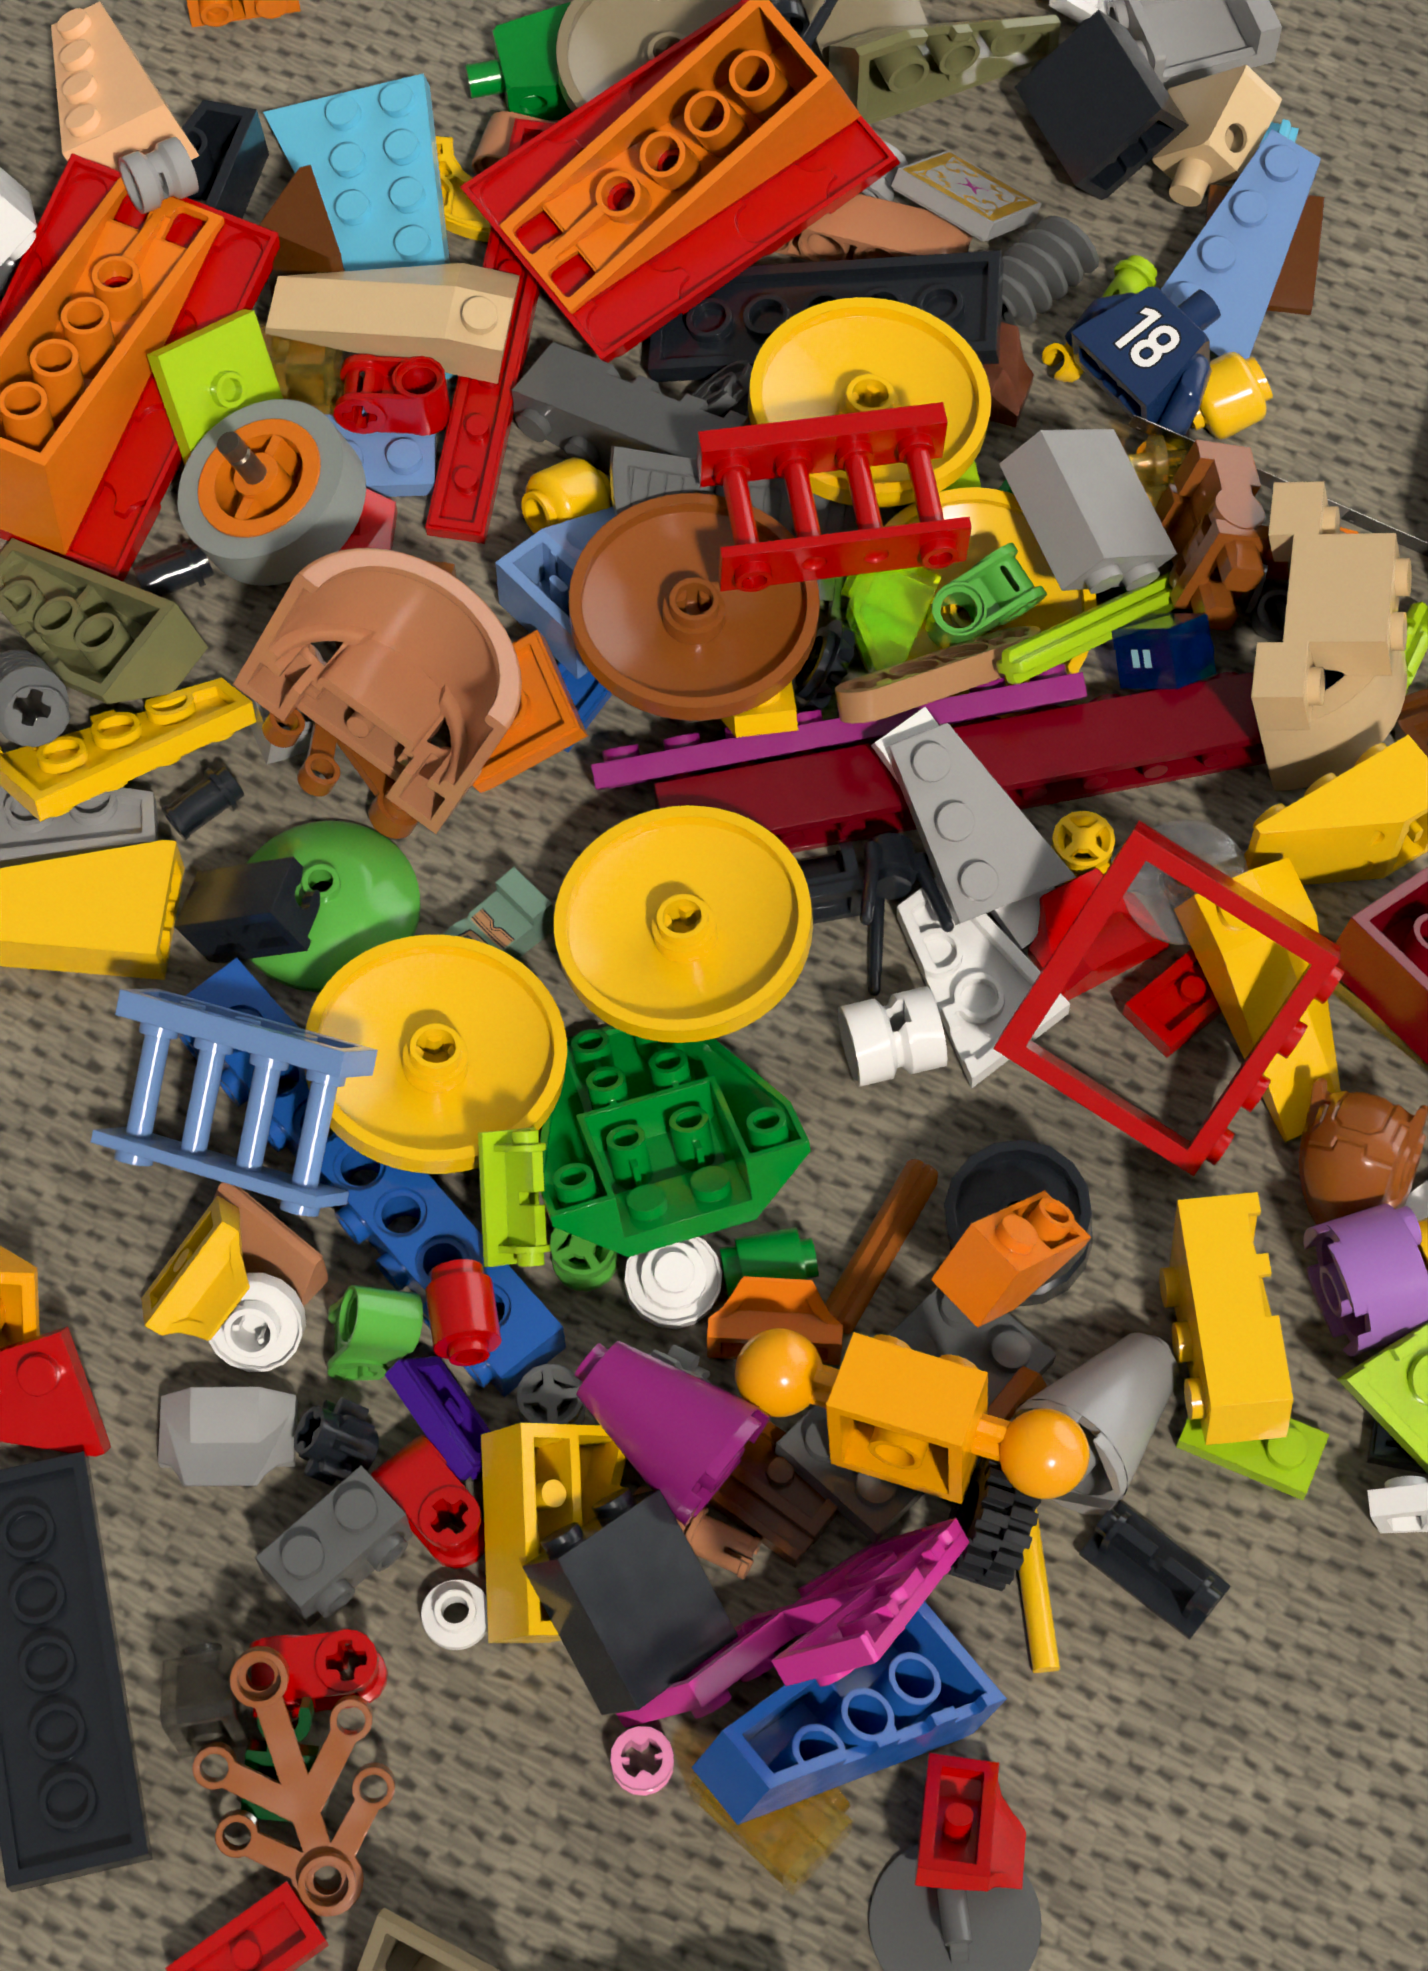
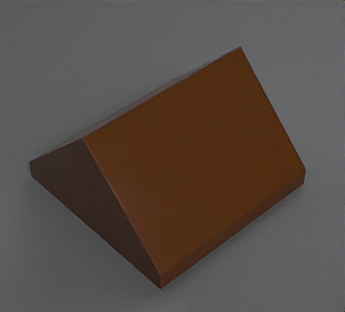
M311 165L299 167L259 224V226L279 233L280 249L274 258L273 270L268 277L272 297L278 276L344 271L341 253Z

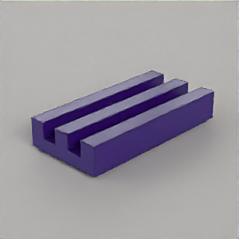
M440 1357L399 1359L384 1374L429 1441L447 1461V1467L459 1481H466L469 1477L473 1480L480 1479L482 1477L481 1435L491 1432Z

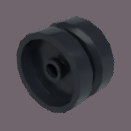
M1024 1139L993 1143L969 1156L952 1177L944 1202L950 1252L971 1223L1044 1190L1053 1199L1067 1206L1074 1215L1075 1221L1091 1236L1088 1243L1018 1307L1044 1304L1068 1291L1086 1269L1093 1244L1089 1188L1072 1161L1051 1146Z

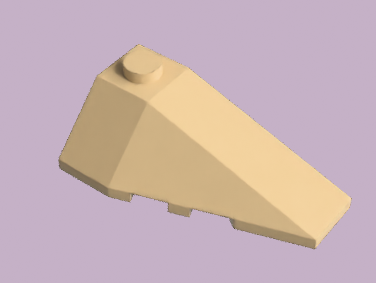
M465 263L278 276L265 334L357 354H369L380 357H430L442 365L445 373L498 384L520 275Z

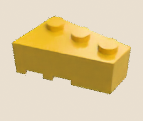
M518 1423L481 1435L488 1643H551L562 1640L522 1566L544 1552L540 1542L546 1536L573 1522H578L580 1527L596 1517L592 1510V1506L609 1494L625 1488L620 1486L626 1457L601 1425Z

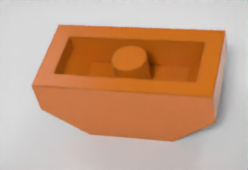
M744 1276L724 1306L708 1318L707 1358L737 1359L743 1346L753 1336L765 1330L783 1328L793 1330L806 1337L817 1349L822 1364L840 1365L843 1325L829 1313L812 1280Z

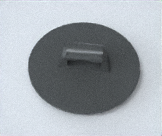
M918 1844L904 1851L885 1870L875 1888L869 1914L871 1942L883 1971L1030 1970L1039 1948L1042 1923L1037 1895L1024 1871L1022 1890L994 1887L986 1892L915 1886Z

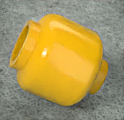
M1227 352L1211 360L1210 367L1212 372L1200 409L1191 425L1195 431L1206 427L1215 438L1226 439L1261 421L1267 412L1266 401L1272 399L1273 394L1260 365L1253 356L1244 359L1239 353Z
M577 457L569 458L534 473L528 480L525 494L522 497L521 508L524 519L531 531L537 533L542 528L610 508V501L612 500L610 482L602 471L597 470L588 461Z

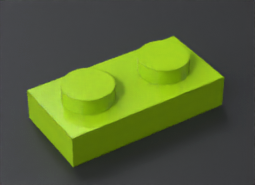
M1188 1417L1176 1447L1300 1500H1304L1330 1434L1290 1418L1287 1437L1205 1445L1200 1419L1190 1420Z

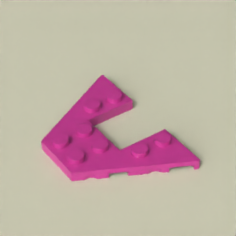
M953 1518L887 1538L875 1544L871 1543L845 1559L836 1567L799 1587L797 1590L802 1598L794 1604L757 1613L734 1627L738 1634L736 1639L679 1681L670 1685L664 1692L641 1709L616 1713L625 1728L691 1711L694 1718L697 1719L714 1712L726 1704L732 1697L727 1688L739 1679L741 1682L750 1681L767 1672L773 1666L776 1668L785 1686L816 1679L819 1686L823 1687L840 1680L855 1668L875 1664L884 1655L897 1636L905 1629L907 1623L943 1576L951 1570L953 1563L970 1542L957 1518ZM806 1633L778 1656H775L774 1652L792 1638Z

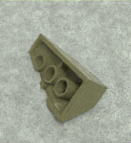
M1057 15L879 28L861 35L847 37L839 43L830 45L829 71L838 81L861 116L868 124H872L1034 66L1036 62L1047 57L1058 47L1061 22Z
M14 538L0 552V611L64 685L106 704L167 695L177 689L208 649L207 644L179 606L173 601Z

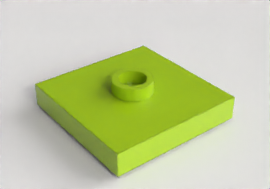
M242 309L147 354L185 465L201 439L224 418L254 403L283 399L254 310Z

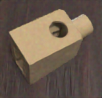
M1248 65L1236 67L1168 89L1167 92L1189 126L1156 154L1152 161L1173 180L1169 189V195L1175 202L1189 207L1198 206L1203 199L1207 186L1237 179L1256 153L1280 106L1282 98Z

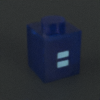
M1151 613L1112 631L1120 688L1179 689L1216 674L1214 646L1211 640L1207 613Z

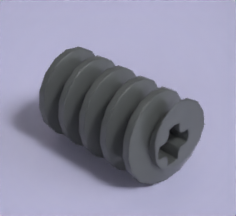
M1055 215L1045 217L1035 226L1034 230H1029L1020 239L1019 243H1014L1004 252V256H1002L1004 269L1001 322L1029 327L1036 320V313L1044 314L1052 307V300H1060L1068 293V286H1077L1083 280V273L1091 274L1099 266V256L1095 246L1077 225Z
M9 650L0 653V732L6 739L20 746L38 747L52 742L64 732L71 719L69 697L65 685L37 655L24 650ZM16 697H19L17 704L15 705L14 701Z

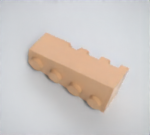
M100 1L85 9H73L64 14L57 23L51 25L62 154L67 161L73 153L120 171L118 164L120 157L136 151L143 154L154 151L158 142L175 136L181 141L191 160L199 157L196 149L172 114L136 54Z

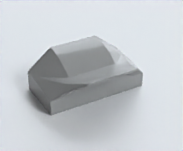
M190 1387L161 1396L158 1464L160 1468H172L178 1475L182 1486H257L263 1477L275 1467H295L296 1451L294 1448V1436L298 1420L297 1397L294 1394L263 1387Z

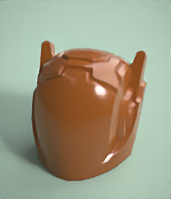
M1319 1078L1313 1084L1311 1103L1300 1143L1299 1174L1304 1200L1316 1225L1385 1203L1391 1205L1394 1209L1405 1206L1426 1140V1135L1423 1134L1428 1116V1106L1421 1105L1416 1114L1412 1115L1399 1104L1395 1105L1386 1098L1365 1092L1349 1093L1347 1090L1330 1093L1327 1090L1325 1078Z

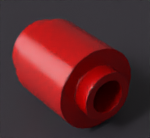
M459 1259L442 1263L430 1272L431 1282L425 1289L434 1352L439 1357L449 1359V1362L456 1366L480 1364L489 1358L490 1352L497 1349L502 1341L493 1281L488 1275L484 1274V1267L478 1261Z

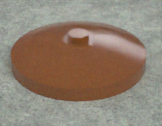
M703 493L666 495L644 501L622 511L603 525L588 541L576 562L570 582L569 621L576 649L591 674L602 686L627 704L657 716L677 720L704 721L726 718L746 712L767 702L781 692L802 669L812 650L817 633L820 607L817 580L771 585L756 592H743L740 590L720 592L718 582L720 547L735 546L725 497ZM753 507L759 542L795 538L773 517Z

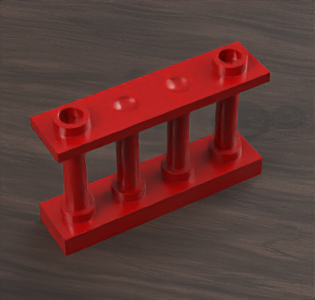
M938 402L698 431L696 467L700 487L723 486L735 545L720 547L718 578L720 592L731 590L756 592L771 585L923 566L930 569H940L948 567L955 562L966 561L972 529L970 516L944 519L931 459L943 458L948 425L944 403ZM895 463L907 464L920 523L883 527L870 467ZM838 470L845 471L858 530L821 535L809 474ZM783 478L785 479L796 538L759 542L748 481Z

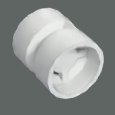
M928 986L892 994L886 1006H882L874 998L838 1007V1022L842 1045L853 1081L857 1087L894 1079L899 1067H903L909 1074H915L947 1066V1046L942 1021L936 1001Z

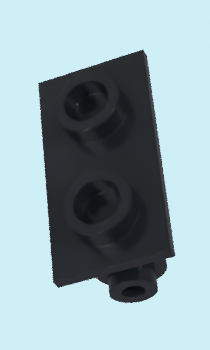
M1119 1502L1114 1510L1111 1509L1104 1514L1094 1529L1096 1531L1095 1534L1079 1552L1082 1558L1189 1640L1231 1587L1122 1502Z

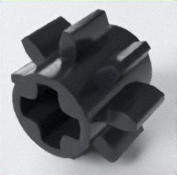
M341 1397L337 1404L326 1400L322 1407L318 1405L313 1406L303 1415L295 1432L294 1448L299 1453V1458L308 1461L304 1471L305 1475L333 1486L336 1480L344 1481L360 1466L368 1471L376 1458L379 1448V1435L375 1430V1426L365 1422L369 1412L368 1408Z

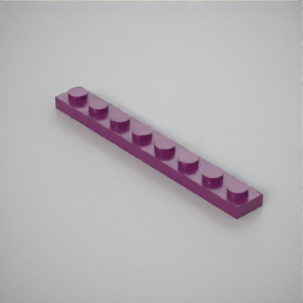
M1059 664L1030 678V682L1006 686L1005 678L1003 677L971 688L968 694L942 698L877 721L854 724L844 723L840 721V718L823 721L821 710L808 711L797 714L798 731L736 738L729 728L726 727L724 728L726 739L701 744L700 734L693 733L663 739L665 751L640 755L638 744L602 751L604 762L591 764L595 788L597 791L671 778L682 773H697L729 767L741 762L761 761L793 755L805 750H819L851 744L864 739L882 738L924 707L928 709L939 726L945 723L952 725L987 716H999L1037 709L1046 705L1079 701L1087 697L1083 672L1067 675L1065 664Z

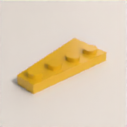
M221 677L177 690L167 695L147 699L145 701L146 711L137 714L115 712L114 710L90 716L91 727L59 736L50 743L38 747L25 746L5 753L2 752L0 747V786L40 822L50 817L61 816L72 810L74 806L97 795L122 788L128 781L158 767L172 765L179 761L182 756L212 742H220L230 738L236 731L256 722L253 702Z

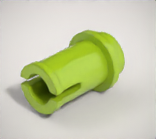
M1131 255L1126 260H1120L1114 267L1115 277L1101 298L1131 292L1137 294L1147 287H1156V268L1150 261L1138 255Z

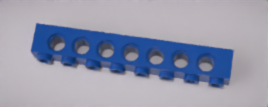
M238 958L231 961L185 995L189 998L298 1027ZM178 1033L184 1046L197 1060L199 1050L193 1047L195 1037ZM233 1049V1054L225 1055L220 1086L231 1101L239 1107L246 1101L248 1102L255 1065L249 1063L250 1053ZM289 1064L288 1070L281 1071L279 1081L290 1079L298 1083L291 1091L284 1094H276L267 1142L277 1152L287 1147L296 1157L309 1089L305 1079V1068ZM335 1133L327 1138L319 1183L349 1191L347 1205H340V1210L335 1213L337 1221L356 1244L359 1245L365 1239L372 1244L381 1255L375 1260L376 1265L397 1291H401L408 1286L413 1293L420 1295L423 1305V1321L431 1330L425 1293L427 1285L431 1282L428 1276L430 1270L439 1263L459 1259L475 1260L484 1267L483 1235L429 1174L408 1172L378 1163L347 1145ZM368 1169L378 1173L377 1178L365 1186H354L347 1182L351 1175L360 1170ZM409 1215L420 1220L414 1229L406 1233H395L387 1229L389 1224L400 1216ZM509 1265L484 1267V1274L488 1275L493 1281L497 1311L504 1315L499 1322L501 1344L497 1349L490 1352V1356L486 1361L472 1366H463L480 1387L484 1388L491 1382L504 1397L518 1387L523 1376L530 1370L548 1363L566 1348L563 1326Z

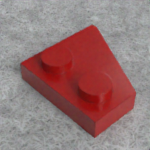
M68 1326L0 1348V1442L67 1453L84 1451L87 1456L92 1457L103 1455L111 1448Z

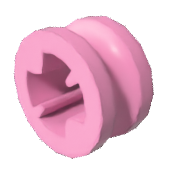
M637 1726L622 1733L616 1739L611 1749L610 1763L614 1779L623 1790L633 1795L647 1796L660 1791L667 1785L673 1774L674 1754L670 1742L663 1733L652 1727ZM651 1745L660 1752L654 1756L655 1764L661 1765L659 1771L654 1775L642 1770L636 1777H633L625 1771L626 1768H630L629 1757H624V1755L631 1747L642 1752Z

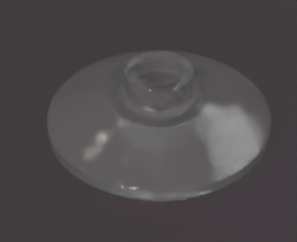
M1176 820L1153 828L1230 878L1249 871L1245 857L1238 845L1225 832L1215 826L1196 820ZM1146 861L1123 896L1130 916L1140 928L1160 941L1175 945H1190L1174 909L1198 893L1188 887L1179 886L1175 883L1173 877Z

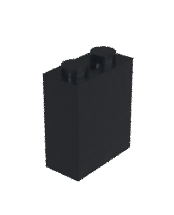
M1097 10L1090 18L1080 22L1064 42L1047 57L1036 62L1031 68L1030 73L1015 86V89L1074 185L1100 200L1108 198L1189 126L1128 29L1100 10Z
M626 1487L609 1494L592 1506V1510L596 1517L580 1527L578 1522H573L546 1536L540 1542L544 1552L522 1566L601 1715L641 1709L664 1692L670 1685L679 1681L738 1637L735 1628L661 1491L657 1489L632 1495L629 1488Z

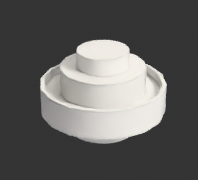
M696 1237L629 1257L626 1263L624 1288L629 1304L642 1319L657 1327L679 1329L696 1324L710 1313L720 1294L722 1270L717 1254L704 1239Z
M246 1273L250 1286L249 1290L214 1337L209 1340V1343L215 1354L230 1366L247 1372H265L284 1365L297 1351L306 1327L305 1308L296 1291L282 1279L265 1273Z

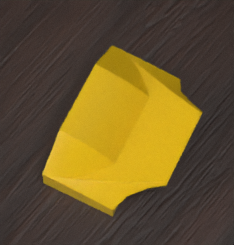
M216 1196L141 1298L145 1327L161 1336L182 1333L206 1341L214 1337L250 1288L242 1257L240 1211L238 1207L220 1196Z

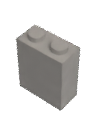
M1114 429L1040 430L999 463L1062 591L1089 589L1091 594H1096L1111 587L1124 586L1127 591H1130L1156 580L1160 575L1158 568L1177 554Z

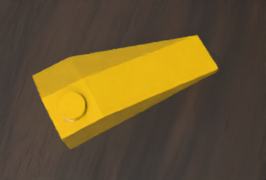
M1289 857L1257 867L1232 878L1319 933L1316 912ZM1195 894L1177 906L1174 911L1244 1059H1246L1309 963L1200 894ZM1315 999L1312 1000L1300 1018V1021L1308 1025L1293 1052L1287 1059L1277 1053L1263 1073L1271 1079V1082L1262 1097L1285 1142L1302 1135L1311 1103L1313 1084L1319 1078H1325L1327 1090L1330 1093L1341 1092L1328 999L1324 1004Z

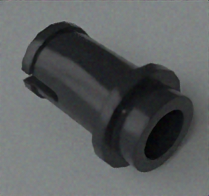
M187 541L181 543L183 549L140 568L139 566L133 568L141 589L160 597L197 582L200 587L206 585L204 579L215 574L206 554L196 544L189 546Z
M221 766L214 772L208 768L204 771L205 779L169 805L161 808L169 823L183 840L189 839L190 835L227 808L233 812L238 809L236 802L245 795L237 781L224 766Z

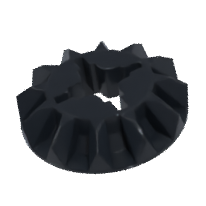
M834 620L826 627H822L817 631L808 659L800 672L792 680L797 710L808 712L822 710L828 706L831 696L836 693L835 687L848 674L847 668L849 662L854 657L853 646L856 640L855 632L845 623Z

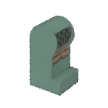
M513 867L495 882V892L468 913L469 916L453 924L442 935L477 940L496 947L518 959L554 931L552 903Z

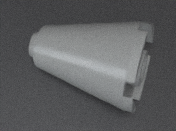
M1130 1333L1016 1408L1013 1417L1009 1420L1011 1422L1019 1415L1034 1409L1048 1408L1061 1411L1080 1425L1088 1440L1090 1458L1083 1479L1069 1493L1053 1498V1501L1081 1514L1103 1515L1123 1499L1179 1378V1366L1171 1347L1165 1341L1153 1335Z

